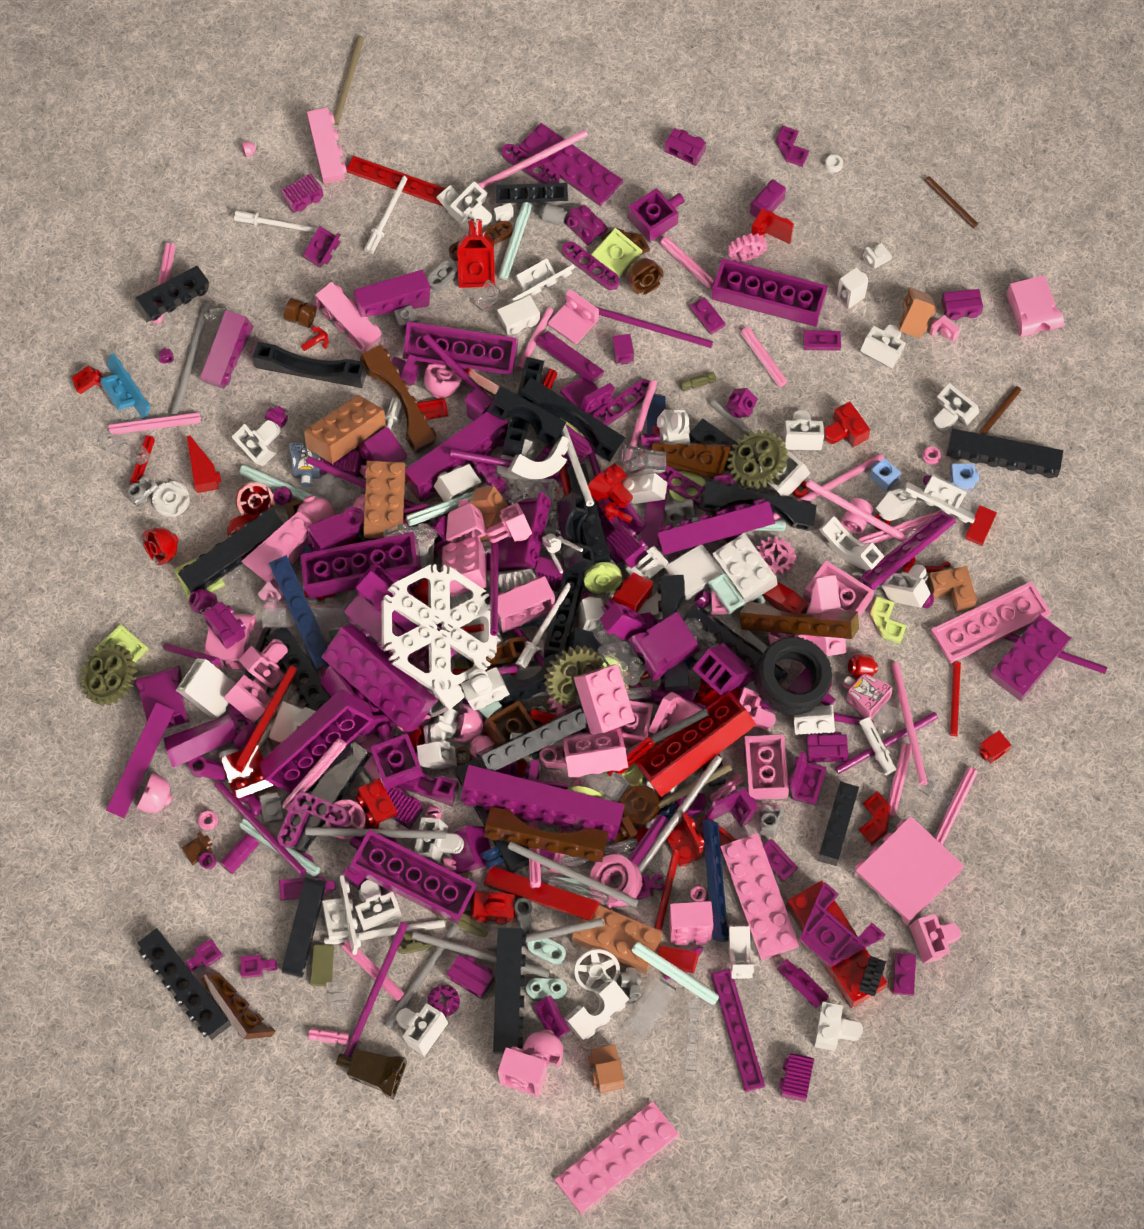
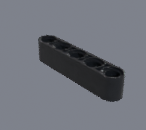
M305 877L282 966L283 974L301 978L304 975L302 971L307 964L325 893L326 880Z

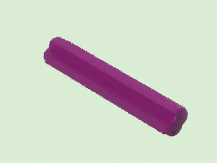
M659 814L628 858L636 866L639 865L668 823V819L665 816Z

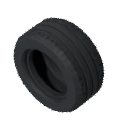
M785 637L772 643L761 655L754 670V684L759 697L762 698L766 705L773 708L774 711L776 710L786 715L803 714L814 709L829 691L832 683V667L824 651L816 644H813L812 641L810 642L800 637ZM783 659H794L801 662L811 675L812 685L810 690L804 693H792L781 687L774 676L775 663Z

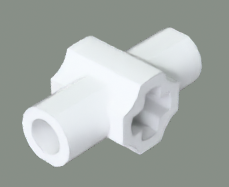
M453 708L444 712L443 716L438 715L433 723L440 726L442 740L444 741L447 737L451 739L457 729L458 723L454 721L459 711Z

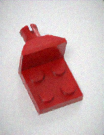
M474 218L468 219L469 231L458 242L457 247L459 288L495 287L494 240L482 231V219L476 218V227L474 226Z

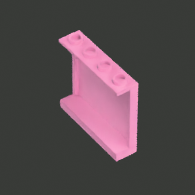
M912 817L907 820H901L896 826L897 830L893 834L891 832L888 833L882 840L884 843L880 847L875 846L869 853L870 857L866 861L862 859L855 866L857 870L854 874L856 878L860 876L903 917L901 921L906 926L964 868V865Z

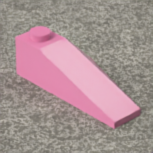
M836 575L816 577L807 614L841 610ZM806 635V639L820 647L827 656L846 653V644L843 638Z

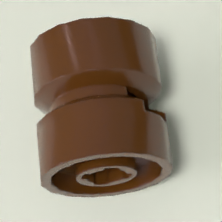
M290 298L284 310V320L292 323L298 322V325L310 328L316 317L317 308L315 305L309 303L303 305L302 301Z

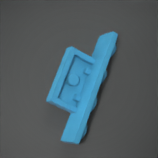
M114 353L110 354L107 367L112 376L101 378V386L117 410L134 406L142 419L146 418L150 410L149 402L145 400L139 387L135 385L130 374L122 366L121 361Z

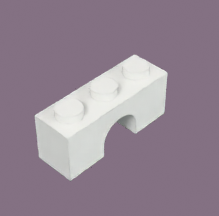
M608 979L594 991L599 999V1007L594 1013L589 1014L584 1007L577 1006L564 1017L566 1024L578 1038L583 1040L590 1038L595 1034V1029L599 1025H605L615 1011L619 1012L626 1006L625 1003L629 998L614 980Z

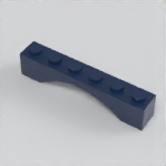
M287 555L269 562L268 566L290 610L314 669L316 670L328 665L322 658L328 646Z

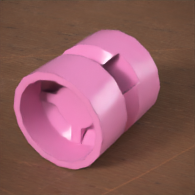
M853 498L850 502L870 515L874 511L873 506L863 499ZM848 510L841 519V525L845 529L857 534L864 531L867 521Z

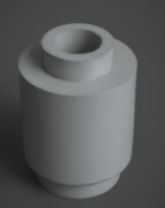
M549 203L543 206L540 212L543 221L555 225H564L568 215V211H565L564 208Z

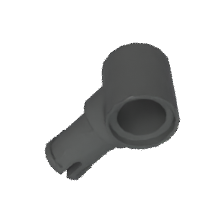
M521 898L514 902V916L516 917V922H519V927L522 928L523 934L533 933L530 921L532 919L531 911L533 906L531 901L526 898ZM519 903H523L526 906L525 913L518 911Z

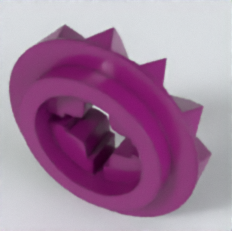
M439 984L437 987L432 988L428 995L427 1003L442 1012L445 1017H448L459 1008L460 997L455 988ZM441 993H443L445 998H450L446 1001V1008H444L442 1002L438 1003V1000L441 999Z

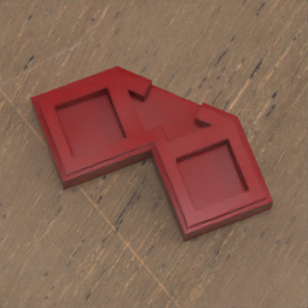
M878 791L863 802V805L872 814L873 818L858 829L871 845L887 834L891 806Z

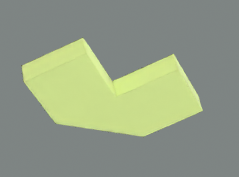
M876 596L870 616L882 638L900 644L907 625L889 619L895 602Z

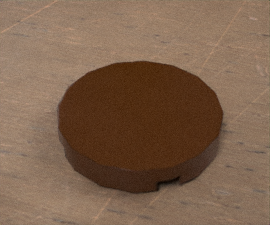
M646 785L632 786L625 791L621 798V804H625L623 816H628L633 824L642 825L650 822L659 811L660 801L658 795L652 788Z

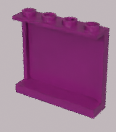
M542 491L539 492L538 498L505 500L509 506L518 503L532 534L523 541H514L513 537L509 538V536L498 541V571L536 569L543 541L542 538L545 526L547 525V517L551 507V499ZM487 552V570H490L491 553Z

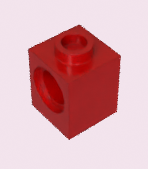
M998 730L981 742L978 749L981 758L985 761L988 760L991 764L1006 754L1012 745L1001 731Z

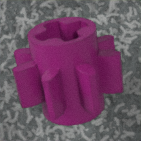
M280 406L269 408L265 414L266 421H272L280 428H283L288 420V416L284 414L286 409Z

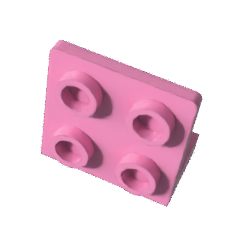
M570 289L566 293V304L548 322V325L572 343L577 344L599 320V309Z
M671 692L662 699L649 732L657 734L661 730L703 709Z

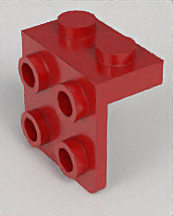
M380 778L358 788L356 800L365 813V826L367 829H379L380 822L397 815L398 811Z

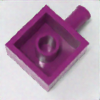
M656 188L628 206V219L650 243L678 224L679 212L675 208L685 203V199L681 193H677L667 200Z
M388 724L378 727L377 731L382 743L370 747L385 789H390L423 776L408 733L393 738Z

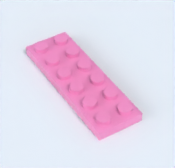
M1031 581L931 629V633L951 664L1030 626L1040 614L1046 618L1051 615V612Z
M756 833L720 846L761 960L800 947L759 834Z
M652 1101L557 1177L555 1182L580 1214H582L679 1136V1133Z

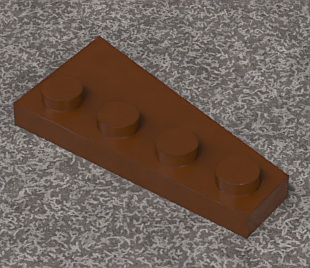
M654 441L648 460L714 479V476L723 474L731 445Z
M208 973L202 977L201 980L205 984L206 989L212 994L217 1005L221 1007L227 1019L233 1024L242 1039L273 1036L276 1031L271 1026L267 1027L262 1022L264 1018L259 1013L255 1015L248 1008L250 1004L245 999L236 995L237 990L220 973Z

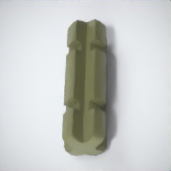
M714 372L706 373V376L703 374L690 378L689 381L688 379L680 382L683 391H687L691 387L694 389L707 385L708 382L709 384L716 382V375Z

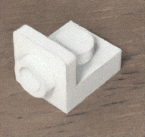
M881 243L872 249L869 246L866 247L863 259L867 265H871L875 269L891 260L892 255Z

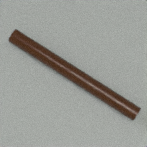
M930 176L925 179V182L973 229L978 226V222Z
M1016 386L979 430L978 434H987L1022 391L1020 387Z

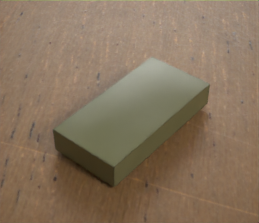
M314 945L311 986L332 987L334 945Z

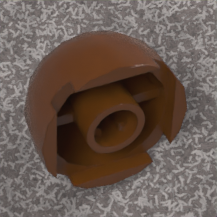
M640 258L630 265L626 276L629 286L636 294L639 295V293L644 292L643 295H646L659 287L661 284L659 280L661 277L663 278L664 273L663 269L654 260Z

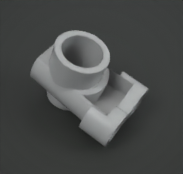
M143 475L139 480V484L134 483L129 486L128 498L139 506L145 503L148 496L152 493L154 494L160 487L146 475Z
M685 499L681 502L673 500L671 503L665 504L666 515L670 522L679 523L683 520V517H696L693 499Z
M767 804L761 805L759 812L761 816V835L770 837L775 835L778 822L783 819L784 809L782 807H771Z
M630 967L625 972H619L617 983L620 988L626 989V996L629 998L626 1003L634 1004L637 1002V998L641 996V976L636 974V968Z

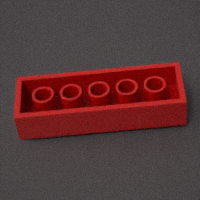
M730 691L706 708L709 713L708 716L668 736L635 761L640 771L661 797L756 726L748 711Z
M822 880L787 900L786 907L802 932L824 884ZM834 900L826 910L857 936ZM866 948L831 968L820 959L850 1008L872 997L859 991L870 958ZM883 974L876 994L884 990L888 984Z

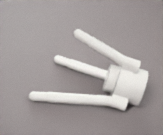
M547 534L542 538L543 545L548 550L561 574L563 570L555 556V552L561 548V543L580 552L583 551L581 547L563 539L562 536L556 537L554 534Z

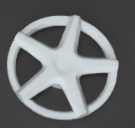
M592 948L584 952L574 965L576 981L584 989L594 992L597 988H591L595 980L602 979L607 981L611 979L605 970L614 964L616 965V975L613 980L617 981L620 972L619 962L609 951ZM597 953L606 954L612 959L600 963ZM591 954V965H579L586 956ZM578 971L589 973L586 985L579 979Z

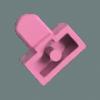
M518 503L500 510L501 514L499 516L502 522L486 530L491 543H495L508 536L509 538L513 537L514 541H523L532 534Z
M273 639L262 652L251 646L241 656L239 661L248 672L273 689L285 675L279 669L280 667L277 663L288 650L281 640Z
M245 675L241 677L224 697L252 723L265 712L272 699L266 694L268 689L266 684L258 678L251 681Z
M744 687L740 692L738 701L756 723L755 727L768 730L775 723V715L759 706L761 698L757 692Z
M936 914L919 918L909 925L923 964L941 959L950 953L947 944L957 941L961 934L959 927L955 923L940 925Z

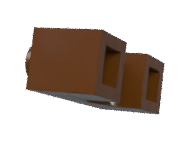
M526 636L511 638L501 644H497L495 657L490 659L486 656V661L490 663L488 667L516 663L526 647ZM467 658L469 669H471L474 663Z

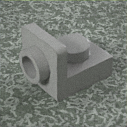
M270 791L259 796L264 823L283 821L284 815L279 793Z

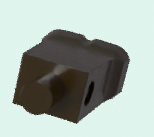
M356 1049L353 1057L340 1053L336 1065L348 1069L347 1076L349 1079L377 1089L384 1093L386 1097L394 1100L407 1065V1060L401 1056L387 1057Z

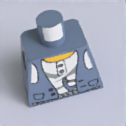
M290 443L294 477L301 478V486L310 487L312 486V478H321L322 473L319 468L306 463L308 456H311L321 461L322 457L308 450L306 443Z

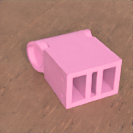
M1045 275L1010 284L1006 296L1018 323L1020 338L1033 335L1038 331H1049L1064 326L1063 316L1055 307Z
M236 613L234 615L235 619H241L246 627L244 629L245 638L226 649L209 627L204 654L220 658V663L214 665L218 669L246 671V668L239 659L249 649L250 635L256 623V614Z

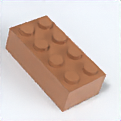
M356 395L304 430L306 448L333 464L386 427L384 409L360 395Z
M367 461L364 538L380 539L403 534L404 462Z
M600 905L593 920L603 918L605 925L573 933L572 943L588 950L592 948L607 950L617 958L620 964L636 968L637 971L643 974H647L651 964L633 953L632 947L636 942H640L656 953L663 938V932ZM580 918L578 923L585 922L587 920ZM598 953V954H600V955H602V956H604V957H607V958H609V959H612L611 957H609V956L606 955V954Z

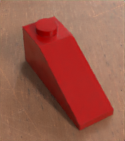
M191 435L187 436L194 486L197 493L219 489L218 483L222 482L220 471L216 472L214 464Z
M777 582V586L762 595L767 602L780 611L805 614L808 610L809 603L794 590Z

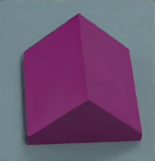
M464 826L454 832L464 841V847L460 853H451L452 859L456 862L454 864L456 866V873L462 874L484 868L486 862L481 858L480 854L491 849L489 839L485 837V827Z

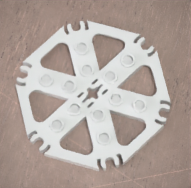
M434 564L392 584L388 589L393 594V597L385 595L383 597L384 600H382V646L389 643L390 645L383 649L384 652L387 650L393 651V656L388 658L389 661L398 659L391 664L429 689H437L438 682H440L442 690L447 688L449 690L469 679V674L474 670H486V667L490 666V663L486 661V656L490 659L495 657V653H497L496 636L490 634V611H488L490 605L485 603V599L489 597V594L480 596L486 590L450 566L446 567V565H443L441 572H438L437 566ZM421 578H427L428 606L411 596L407 592V586ZM455 580L468 588L473 596L470 600L450 610V582ZM394 610L419 627L399 637L395 636L392 633V612ZM481 616L485 617L488 621L487 642H480L460 627ZM441 623L443 630L438 631L435 624ZM429 644V673H424L411 665L407 657L409 654ZM450 647L474 663L473 667L460 675L452 674Z

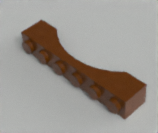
M380 344L362 353L360 362L368 376L378 379L387 385L400 400L407 421L405 439L413 453L416 454L432 446L436 441V433L432 427L428 426L426 415L418 409L416 398L408 392L407 383L405 380H401L397 366L391 363L390 354L387 349H383Z
M747 602L739 612L741 630L853 639L859 630L858 611L836 610L817 614H797L780 611L767 604Z
M496 807L490 808L485 824L486 838L509 843L512 841L518 845L528 846L533 849L546 850L551 853H560L570 857H579L597 862L603 861L608 840V831L594 828H586L570 833L542 831L525 824L510 810Z

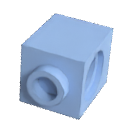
M885 458L880 462H875L870 469V478L886 492L899 480L901 474ZM881 472H885V473H887L888 475H887V476H883V475H881L880 473H881Z
M952 464L950 482L961 488H974L975 482L979 480V473L975 471V464ZM961 475H967L969 478H963Z

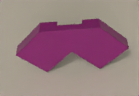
M782 125L776 138V143L786 162L803 167L809 150L794 145L799 134L798 130Z

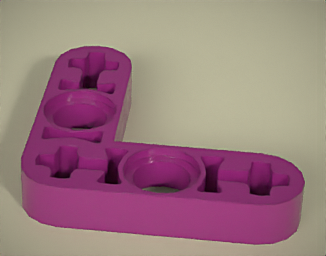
M300 792L295 796L278 834V842L286 848L295 846L309 814L342 826L348 822L349 813L340 806L306 792ZM306 796V800L313 803L312 807L306 804L302 806V803L299 802L300 799H304ZM322 803L325 804L326 812L318 814L317 806ZM331 811H333L337 814H340V812L342 811L341 815H343L344 818L339 819L337 822V818L330 815ZM298 814L301 821L298 825L294 826L291 823V818L293 815ZM289 826L297 830L296 832L287 829V827ZM290 833V837L292 838L291 842H286V840L283 838L285 835L288 836Z

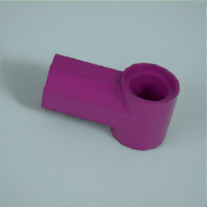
M202 756L189 760V768L194 777L226 781L227 776L221 762L208 760ZM196 764H203V767L201 769H194V766Z

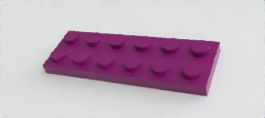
M540 123L519 145V148L533 156L565 139L543 123ZM573 144L539 160L558 172L560 179L566 183L568 182L570 186L600 207L623 183V179Z

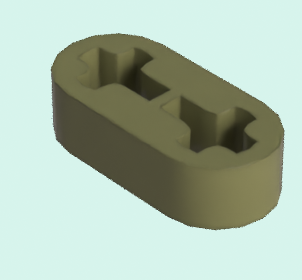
M426 930L416 931L419 933L432 936L431 933ZM413 932L404 934L402 940H405L407 943H413L407 944L406 949L399 946L397 951L401 954H409L427 950L432 945L428 943L423 945L422 942L415 943L417 940L412 939Z

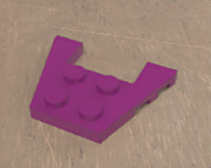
M825 882L822 885L799 941L831 968L882 940L886 934L871 922L859 937L855 936L826 910L839 894Z

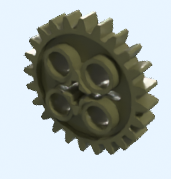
M758 429L756 434L750 431L749 437L743 434L744 440L737 439L739 444L732 445L735 451H729L732 457L728 458L730 463L728 468L731 470V475L742 486L747 484L749 488H752L754 485L759 489L760 484H762L766 488V482L773 484V478L780 479L778 473H785L782 467L788 466L785 462L789 460V457L786 455L788 450L782 439L776 436L774 432L769 434L765 430L762 434ZM755 445H756V451H757V453L759 454V457H757V454H756V452H755V450H754V446H755Z
M106 643L105 647L99 645V651L93 649V656L87 655L89 661H83L86 667L80 669V671L84 672V675L79 677V679L84 680L80 686L84 688L82 693L87 694V699L102 706L105 704L111 706L112 702L118 703V698L123 700L124 693L129 694L128 687H134L131 680H136L133 674L137 672L133 668L137 663L132 661L134 656L130 654V650L115 643H112V645Z
M577 645L575 650L569 647V652L567 653L562 650V656L555 655L556 662L550 661L553 666L546 668L549 674L544 675L547 679L544 682L547 687L546 691L558 704L562 703L566 706L569 703L573 706L575 701L581 704L574 677L604 667V661L601 659V656L592 648L588 649L585 645L583 648Z

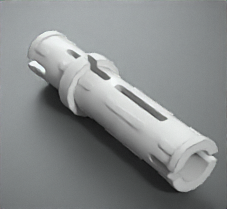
M871 717L860 721L859 724L884 774L888 775L896 771L897 769L889 756L890 752L886 750L871 721Z

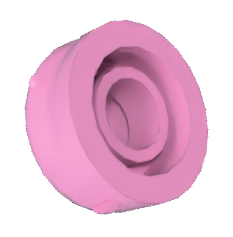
M619 853L603 857L602 862H597L593 866L589 876L612 888L613 880L622 874V884L616 890L635 899L643 885L639 868ZM590 887L596 899L606 904L608 908L628 905Z

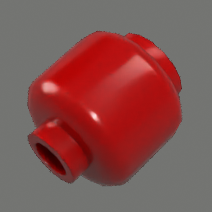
M855 654L848 661V672L855 679H860L863 674L873 677L874 673L878 671V663L875 662L872 655Z

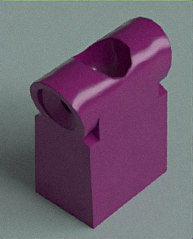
M350 507L342 515L338 513L308 526L307 539L311 552L364 542V512L358 507Z
M678 611L648 629L647 632L636 634L628 639L634 652L645 660V669L653 681L658 680L668 669L700 651L696 639Z
M723 642L719 646L709 648L693 667V670L720 695L736 687L743 688L754 679V670Z
M180 665L164 669L156 674H145L135 677L136 680L133 681L141 695L146 721H148L157 702L175 710L167 728L189 722L184 697L176 691L182 682Z

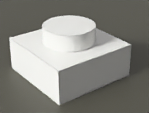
M449 185L436 198L448 211L450 205L460 195Z
M511 203L494 208L496 222L509 221L513 217Z

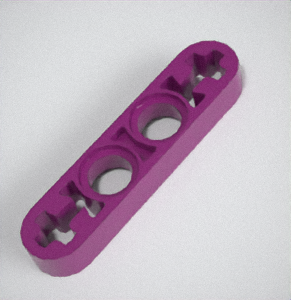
M506 144L502 148L503 159L512 165L519 163L521 159L531 157L530 154L514 144ZM537 161L521 170L540 183H560L559 173L541 161ZM535 168H541L543 170L539 174L533 172Z
M569 241L563 245L562 254L572 264L605 289L615 290L618 288L619 277L611 269L576 243ZM567 249H574V253L571 251L569 253L567 252ZM581 258H587L589 262L587 264H581L579 260ZM595 268H600L603 272L597 275L592 271ZM608 279L610 281L614 279V283H608Z
M647 379L638 381L598 409L593 414V417L597 420L599 416L601 418L604 417V421H599L608 426L644 400L647 391L645 389L641 391V386H649L650 381ZM632 395L635 397V400L627 402L625 397ZM617 405L621 410L617 413L612 412V406Z
M658 463L653 467L652 473L655 474L658 471L664 470V474H660L659 477L667 482L668 489L685 499H693L694 504L698 507L700 506V494L703 489L701 485L666 464ZM678 478L682 483L679 486H674L671 481ZM695 488L698 493L691 496L687 493V490Z

